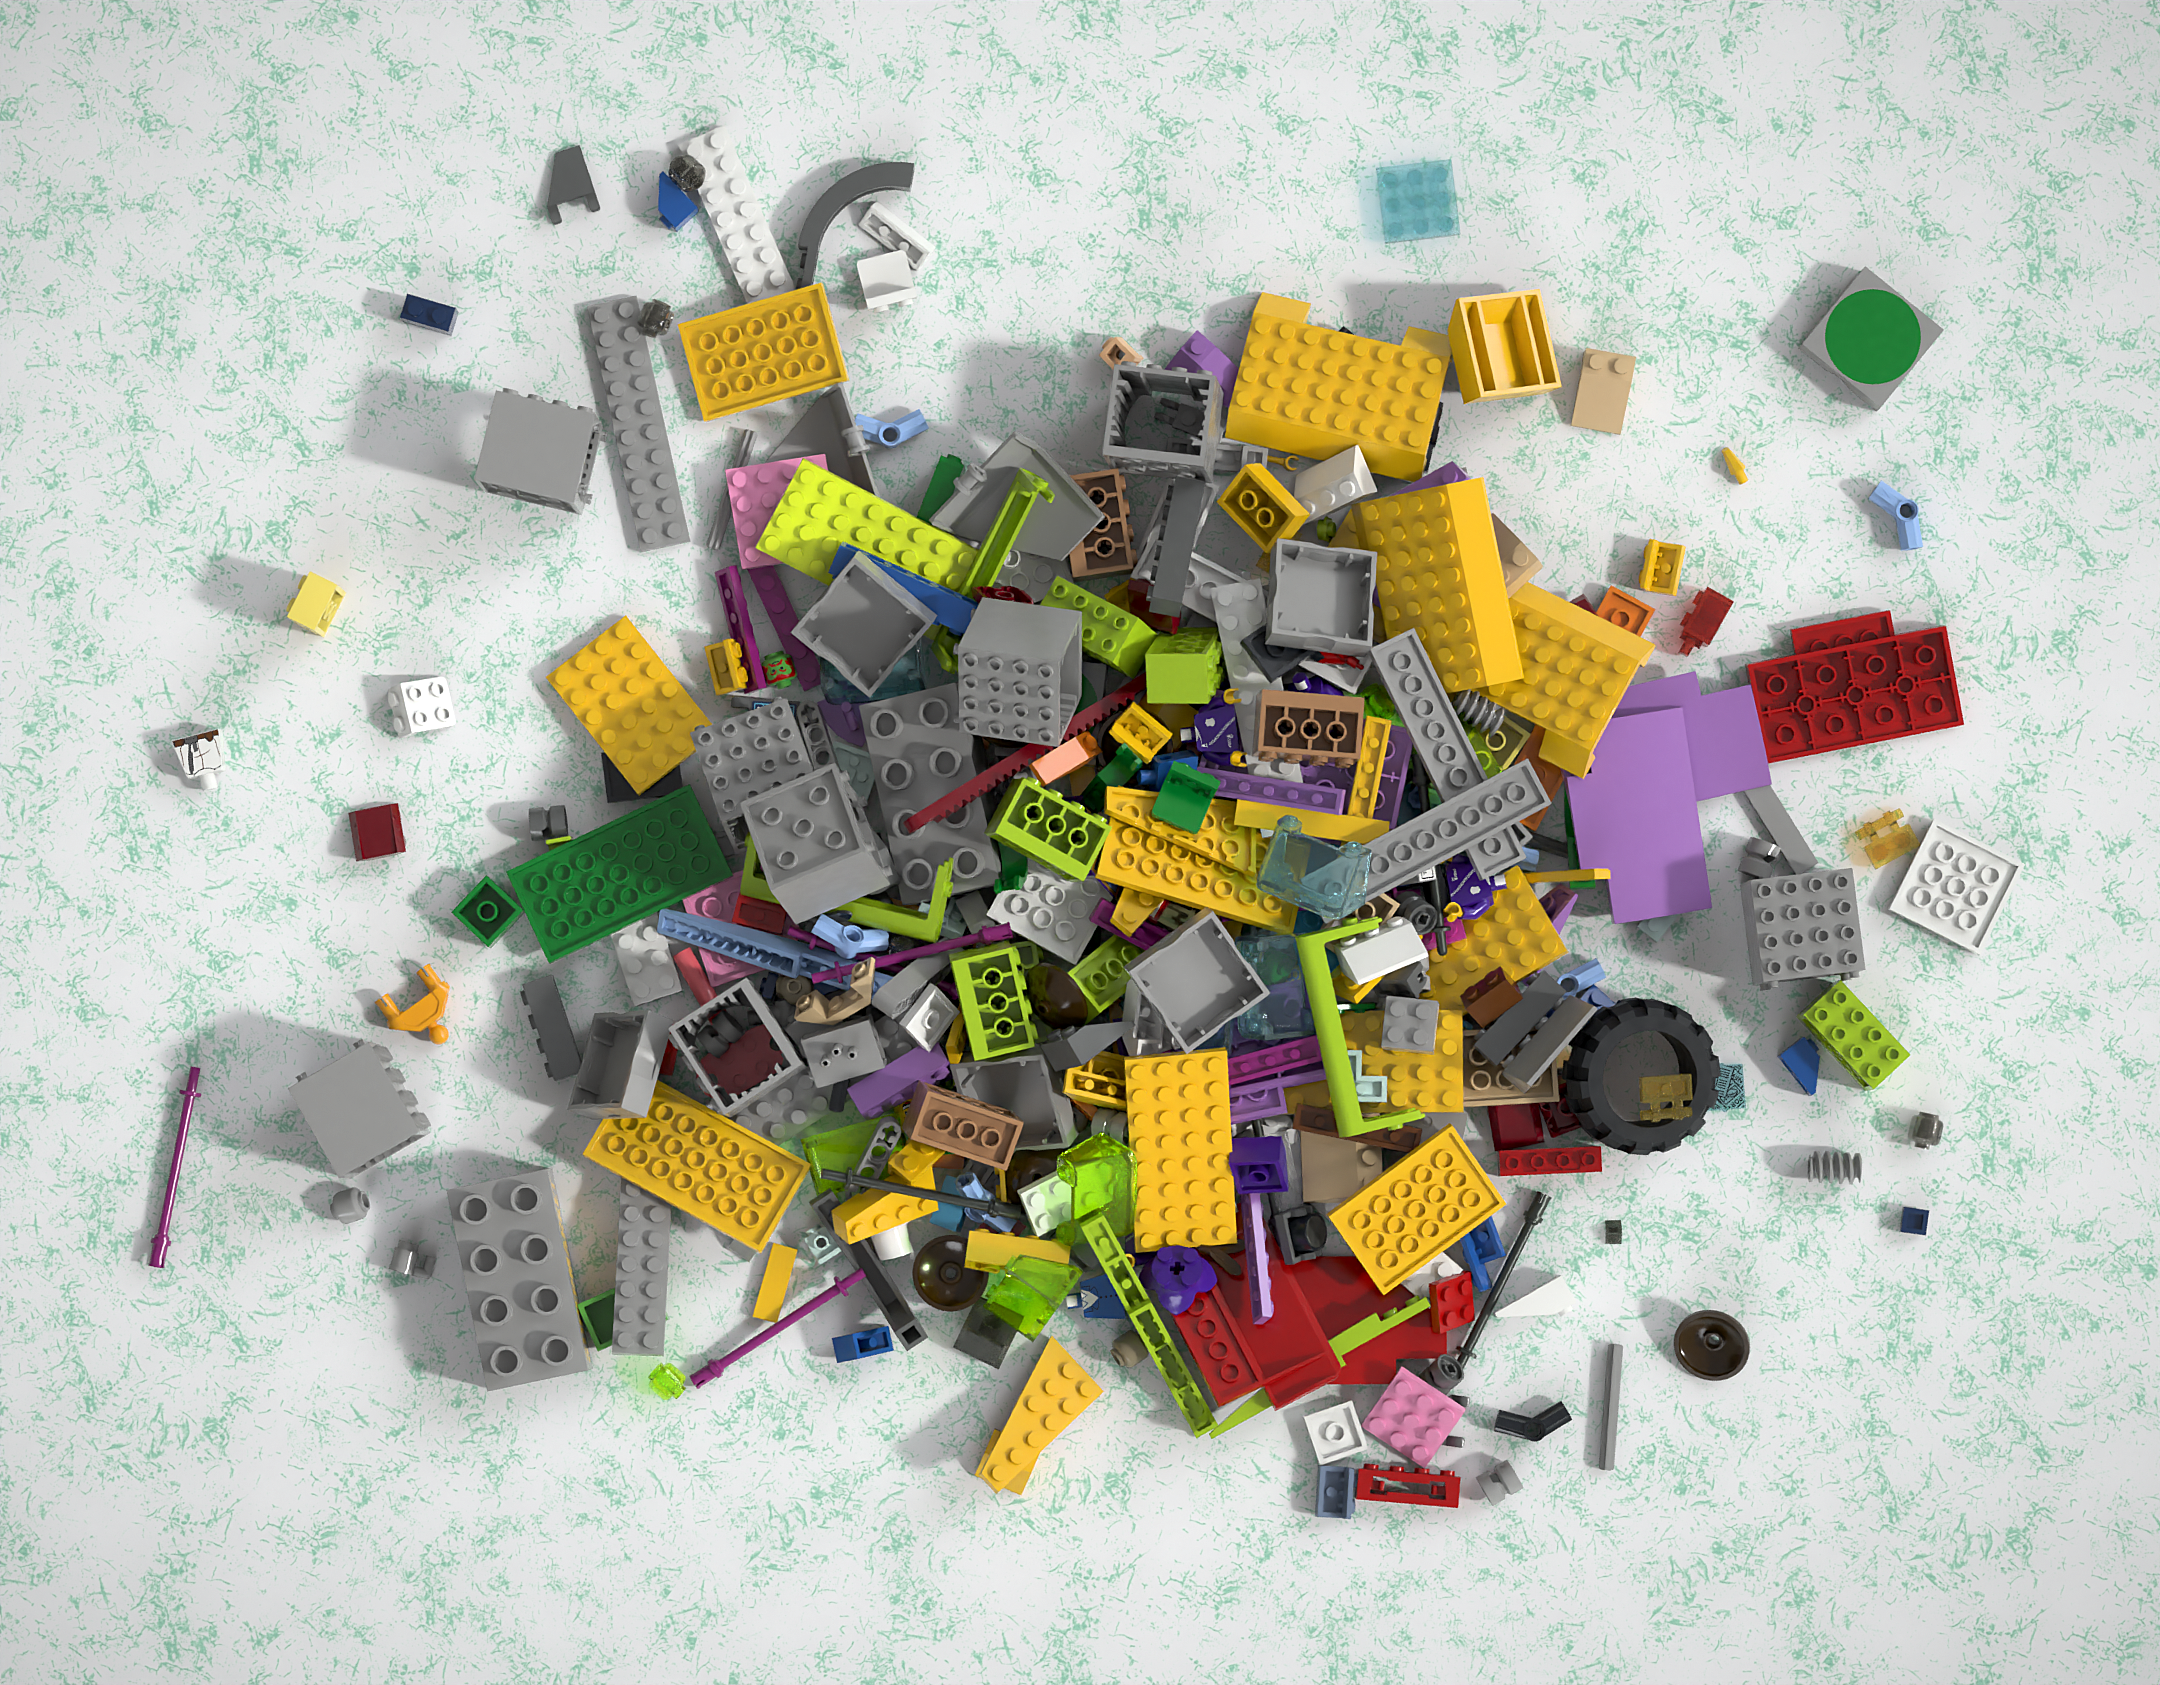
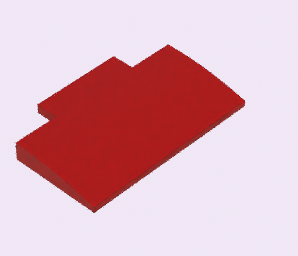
M1890 610L1790 629L1794 654L1745 664L1748 684H1751L1768 764L1964 725L1945 625L1895 634Z
M1316 1256L1315 1259L1303 1260L1289 1265L1327 1340L1373 1313H1376L1381 1321L1385 1319L1382 1314L1395 1307L1398 1311L1407 1306L1405 1302L1414 1297L1402 1284H1398L1383 1295L1356 1256ZM1431 1307L1430 1309L1426 1308L1343 1354L1342 1358L1346 1365L1341 1367L1339 1376L1328 1384H1390L1396 1375V1359H1437L1440 1355H1447V1332L1442 1334L1433 1333Z

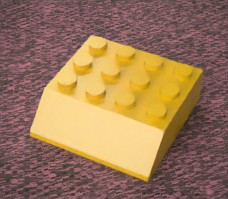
M1540 289L1456 299L1447 332L1464 404L1541 395L1562 387Z

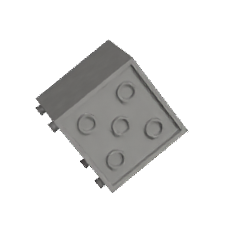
M1122 361L1121 365L1114 364L1102 452L1110 469L1118 468L1119 473L1175 479L1176 476L1212 483L1224 393L1217 377L1207 370H1197V373H1188L1187 369L1181 367H1172V371L1162 370V366L1147 364L1146 368L1136 367V363ZM1152 391L1192 395L1194 401L1203 402L1206 409L1204 410L1205 420L1202 423L1203 430H1200L1198 434L1200 440H1194L1191 444L1196 455L1127 447L1125 441V422L1130 408L1142 395L1152 396Z
M503 388V391L496 390L474 480L487 493L582 515L585 503L591 504L590 499H592L593 494H588V488L600 441L606 442L608 432L603 431L602 421L592 412L593 409L578 406L577 409H573L568 406V403L559 400H553L552 403H548L543 400V397L528 394V397H523L518 394V391Z
M982 597L977 609L972 608L971 610L972 620L960 644L955 643L953 648V654L958 655L959 713H955L954 723H959V733L1059 747L1082 697V611Z
M776 697L771 700V704L707 727L704 725L696 726L694 728L695 731L690 733L721 823L736 855L747 851L745 838L747 833L750 832L740 802L814 771L787 698Z
M835 763L740 802L770 891L795 924L889 886L888 876L893 875L890 866L884 867L863 810L864 806H868L864 795L858 797L848 782L850 781L848 772L846 770L841 772Z
M1852 868L1755 879L1740 885L1752 984L1760 985V991L1779 987L1778 982L1840 975L1841 981L1860 977L1859 972L1865 970Z
M748 978L738 982L668 1028L671 1032L668 1035L669 1040L675 1049L677 1048V1050L679 1049V1051L684 1052L685 1056L681 1057L689 1070L697 1072L699 1077L695 1080L703 1092L711 1094L713 1099L710 1100V1103L719 1115L734 1116L807 1068L757 988ZM734 1006L750 1007L753 1012H757L783 1052L781 1055L784 1058L782 1065L776 1063L774 1067L778 1073L777 1075L771 1073L768 1076V1081H763L759 1087L752 1088L751 1092H742V1096L735 1093L728 1095L723 1087L715 1085L696 1055L700 1050L695 1044L699 1030L710 1017L721 1010Z
M363 1039L353 1044L355 1047L354 1051L307 1077L306 1072H303L301 1075L296 1076L298 1083L288 1088L338 1178L351 1179L430 1133L428 1127L431 1124L424 1112L419 1113L415 1107L419 1103L413 1092L406 1091L403 1086L406 1080L399 1068H393L390 1063L393 1057L388 1048L375 1044L372 1041L365 1044Z

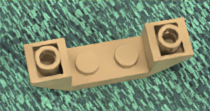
M870 957L863 962L857 963L852 969L851 988L842 995L835 996L831 1001L817 990L801 996L796 1003L794 1018L801 1022L835 1025L871 1004L874 988L875 959Z

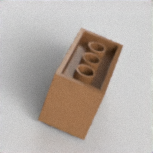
M1118 468L1070 475L1091 500L1093 496L1103 498L1100 504L1096 506L1105 516L1102 522L1107 524L1102 530L1095 527L1069 553L1073 583L1132 574L1133 567H1136L1138 562L1136 549L1130 548V542H1134L1132 524L1127 525L1126 517H1130L1128 499L1123 500L1122 493L1126 492L1124 474L1119 475ZM1102 545H1106L1107 548L1111 549L1108 551V554L1103 555L1102 552H1098Z
M1262 689L1256 695L1252 756L1258 757V761L1274 762V759L1280 758L1284 759V763L1299 764V761L1304 760L1309 761V765L1324 766L1325 763H1335L1337 768H1350L1351 765L1360 760L1364 698ZM1280 725L1287 731L1284 735L1278 731ZM1305 728H1308L1312 732V735L1310 737L1307 736L1306 733H1304L1303 730ZM1334 730L1338 737L1332 738L1329 731Z
M919 1080L902 1129L912 1140L1007 1171L1024 1122L1013 1111Z

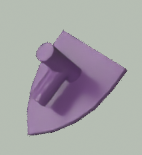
M857 687L817 702L826 723L838 736L849 743L863 747L866 735L859 706L871 703L870 698Z

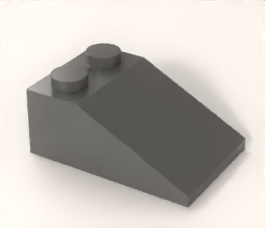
M1134 1021L1086 1025L1074 1028L1072 1025L1062 1031L1060 1029L1052 1031L1046 1036L1048 1040L1040 1046L1055 1072L1084 1065L1133 1028L1135 1023Z

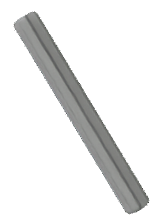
M744 430L731 469L748 465L757 438L755 431ZM727 483L706 546L713 550L720 549L732 513Z
M1609 1344L1607 1351L1599 1469L1607 1471L1614 1469L1623 1356V1346L1620 1344Z

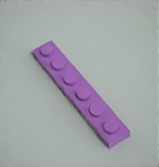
M1197 767V771L1211 774L1215 779L1221 781L1215 793L1216 796L1342 815L1346 791L1344 789Z
M1260 1193L1240 1194L1253 1324H1264L1272 1317L1274 1311L1273 1302L1270 1300L1271 1278L1268 1276L1267 1271L1269 1256L1265 1252L1266 1230L1262 1222L1264 1207L1260 1203Z

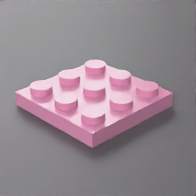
M1401 1367L1364 1419L1361 1427L1425 1468L1462 1417L1466 1408L1404 1367Z

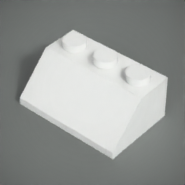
M1356 445L1297 474L1294 498L1310 513V516L1303 523L1306 524L1329 516L1378 491L1361 450Z
M1399 916L1387 920V924L1379 926V928L1364 931V933L1357 936L1344 937L1340 940V943L1333 945L1342 973L1358 985L1428 957V952L1412 923Z

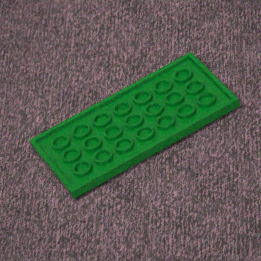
M690 784L506 871L549 964L656 914L661 909H666L733 877V873Z

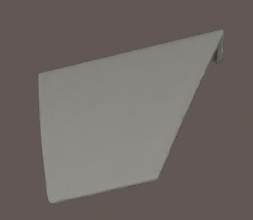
M836 383L817 399L765 463L825 454L829 472L879 497L865 454L870 450V447L864 440L862 433L864 431L863 425L856 426L843 383Z
M1014 431L981 466L973 463L967 466L968 470L960 478L957 477L953 481L958 490L939 508L929 521L932 525L955 536L983 542L1019 468L1029 470L1047 481L1055 497L1052 503H1049L1038 493L1011 550L1063 561L1105 516L1081 487L1039 443Z

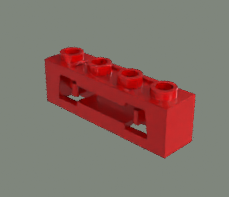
M1601 1146L1497 1151L1498 1176L1602 1172Z
M1364 1463L1363 1468H1357L1355 1499L1458 1508L1461 1477L1455 1476V1471L1440 1470L1439 1475L1429 1474L1430 1469L1414 1468V1472H1404V1467L1389 1466V1470H1380L1378 1464ZM1373 1476L1387 1477L1388 1481L1423 1484H1430V1481L1443 1482L1444 1486L1431 1485V1494L1443 1495L1444 1499L1429 1498L1428 1494L1386 1491V1494L1370 1493L1371 1489L1384 1491L1385 1481L1373 1480Z

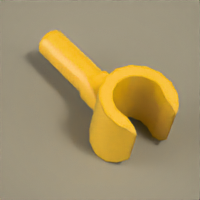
M1295 455L1286 458L1267 456V462L1282 465L1287 471L1297 469L1291 468L1288 465L1289 459L1299 460Z

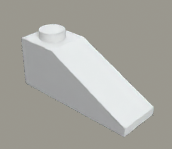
M1559 1275L1493 1313L1495 1317L1555 1315L1557 1313L1563 1316L1573 1310L1572 1305L1576 1303V1300L1562 1275Z

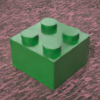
M486 875L451 913L487 947L492 948L525 911Z

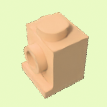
M1122 337L1109 338L1103 344V351L1099 354L1113 370L1114 364L1121 365L1122 361L1134 362L1138 365L1144 359ZM1120 351L1125 353L1122 359L1119 358Z

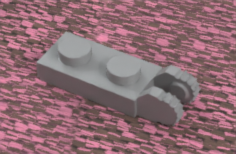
M1161 398L1160 404L1178 412L1175 419L1161 412H1156L1154 418L1172 425L1174 429L1199 438L1198 434L1200 430H1203L1202 423L1205 420L1204 411L1183 403L1178 404L1172 400ZM1222 418L1220 421L1218 444H1220L1227 426V420Z

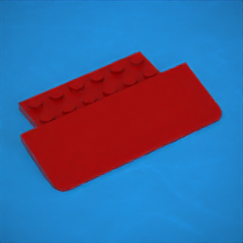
M1240 1202L1236 1204L1238 1212L1235 1213L1237 1239L1244 1240ZM1263 1217V1227L1266 1230L1265 1252L1269 1256L1267 1271L1268 1276L1271 1278L1270 1300L1274 1305L1272 1317L1264 1324H1253L1245 1249L1242 1252L1229 1255L1241 1268L1242 1273L1239 1276L1227 1273L1209 1255L1201 1254L1199 1250H1196L1198 1255L1212 1266L1216 1274L1217 1283L1207 1292H1197L1193 1303L1187 1310L1176 1316L1170 1313L1218 1407L1263 1387L1274 1410L1277 1411L1334 1381L1341 1371V1365L1289 1265H1285L1281 1250ZM1180 1270L1174 1271V1275H1179Z

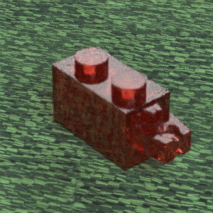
M1709 587L1705 588L1704 591L1699 590L1692 601L1696 605L1692 613L1686 612L1679 624L1683 626L1679 638L1684 640L1678 653L1688 657L1694 646L1700 649L1701 645L1707 648L1734 601Z

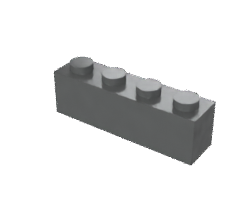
M1543 971L1540 975L1535 972L1526 982L1529 987L1521 993L1523 999L1493 1020L1494 1024L1488 1030L1482 1028L1474 1037L1477 1042L1473 1047L1494 1067L1506 1057L1566 993V990L1546 971Z
M548 975L522 984L524 990L520 991L524 1005H529L532 1014L528 1015L532 1029H537L540 1038L536 1039L540 1053H545L548 1062L544 1063L548 1077H553L554 1081H559L577 1075L582 1060L554 976Z

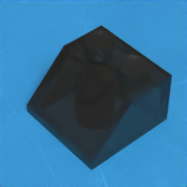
M980 1297L973 1304L953 1348L999 1369L1024 1317L986 1298Z

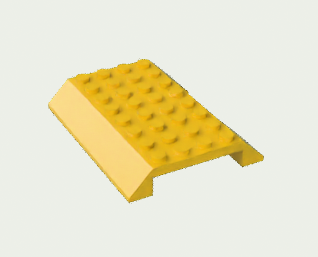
M1262 292L1253 312L1228 411L1225 438L1320 461H1325L1358 445L1369 472L1413 483L1423 478L1427 462L1426 454L1449 363L1453 359L1448 335L1408 326L1402 344L1399 346L1306 324L1311 303Z
M1480 477L1351 504L1360 550L1377 552L1376 586L1387 640L1414 628L1446 694L1524 678L1484 478Z
M1526 582L1508 599L1524 678L1471 689V693L1478 691L1480 693L1479 697L1485 696L1488 698V701L1494 702L1496 705L1546 729L1539 757L1584 779L1595 759L1593 751L1638 667H1645L1656 645L1540 587ZM1459 691L1447 693L1450 702H1452Z

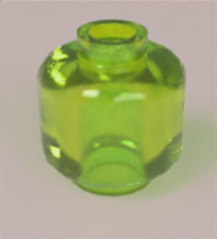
M1374 683L1361 692L1360 695L1364 698V712L1367 716L1390 719L1394 715L1393 710L1395 706L1384 685Z
M659 1363L648 1376L650 1379L649 1388L663 1400H669L671 1397L677 1399L686 1389L683 1386L686 1376L672 1363H665L664 1365Z

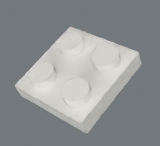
M930 983L899 1024L923 1049L930 1052L960 1011L938 987Z
M1352 1400L1303 1416L1320 1465L1368 1449Z

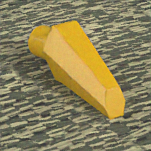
M1728 447L1723 448L1722 453L1731 475H1735L1739 485L1747 482L1748 478L1744 472L1745 465Z

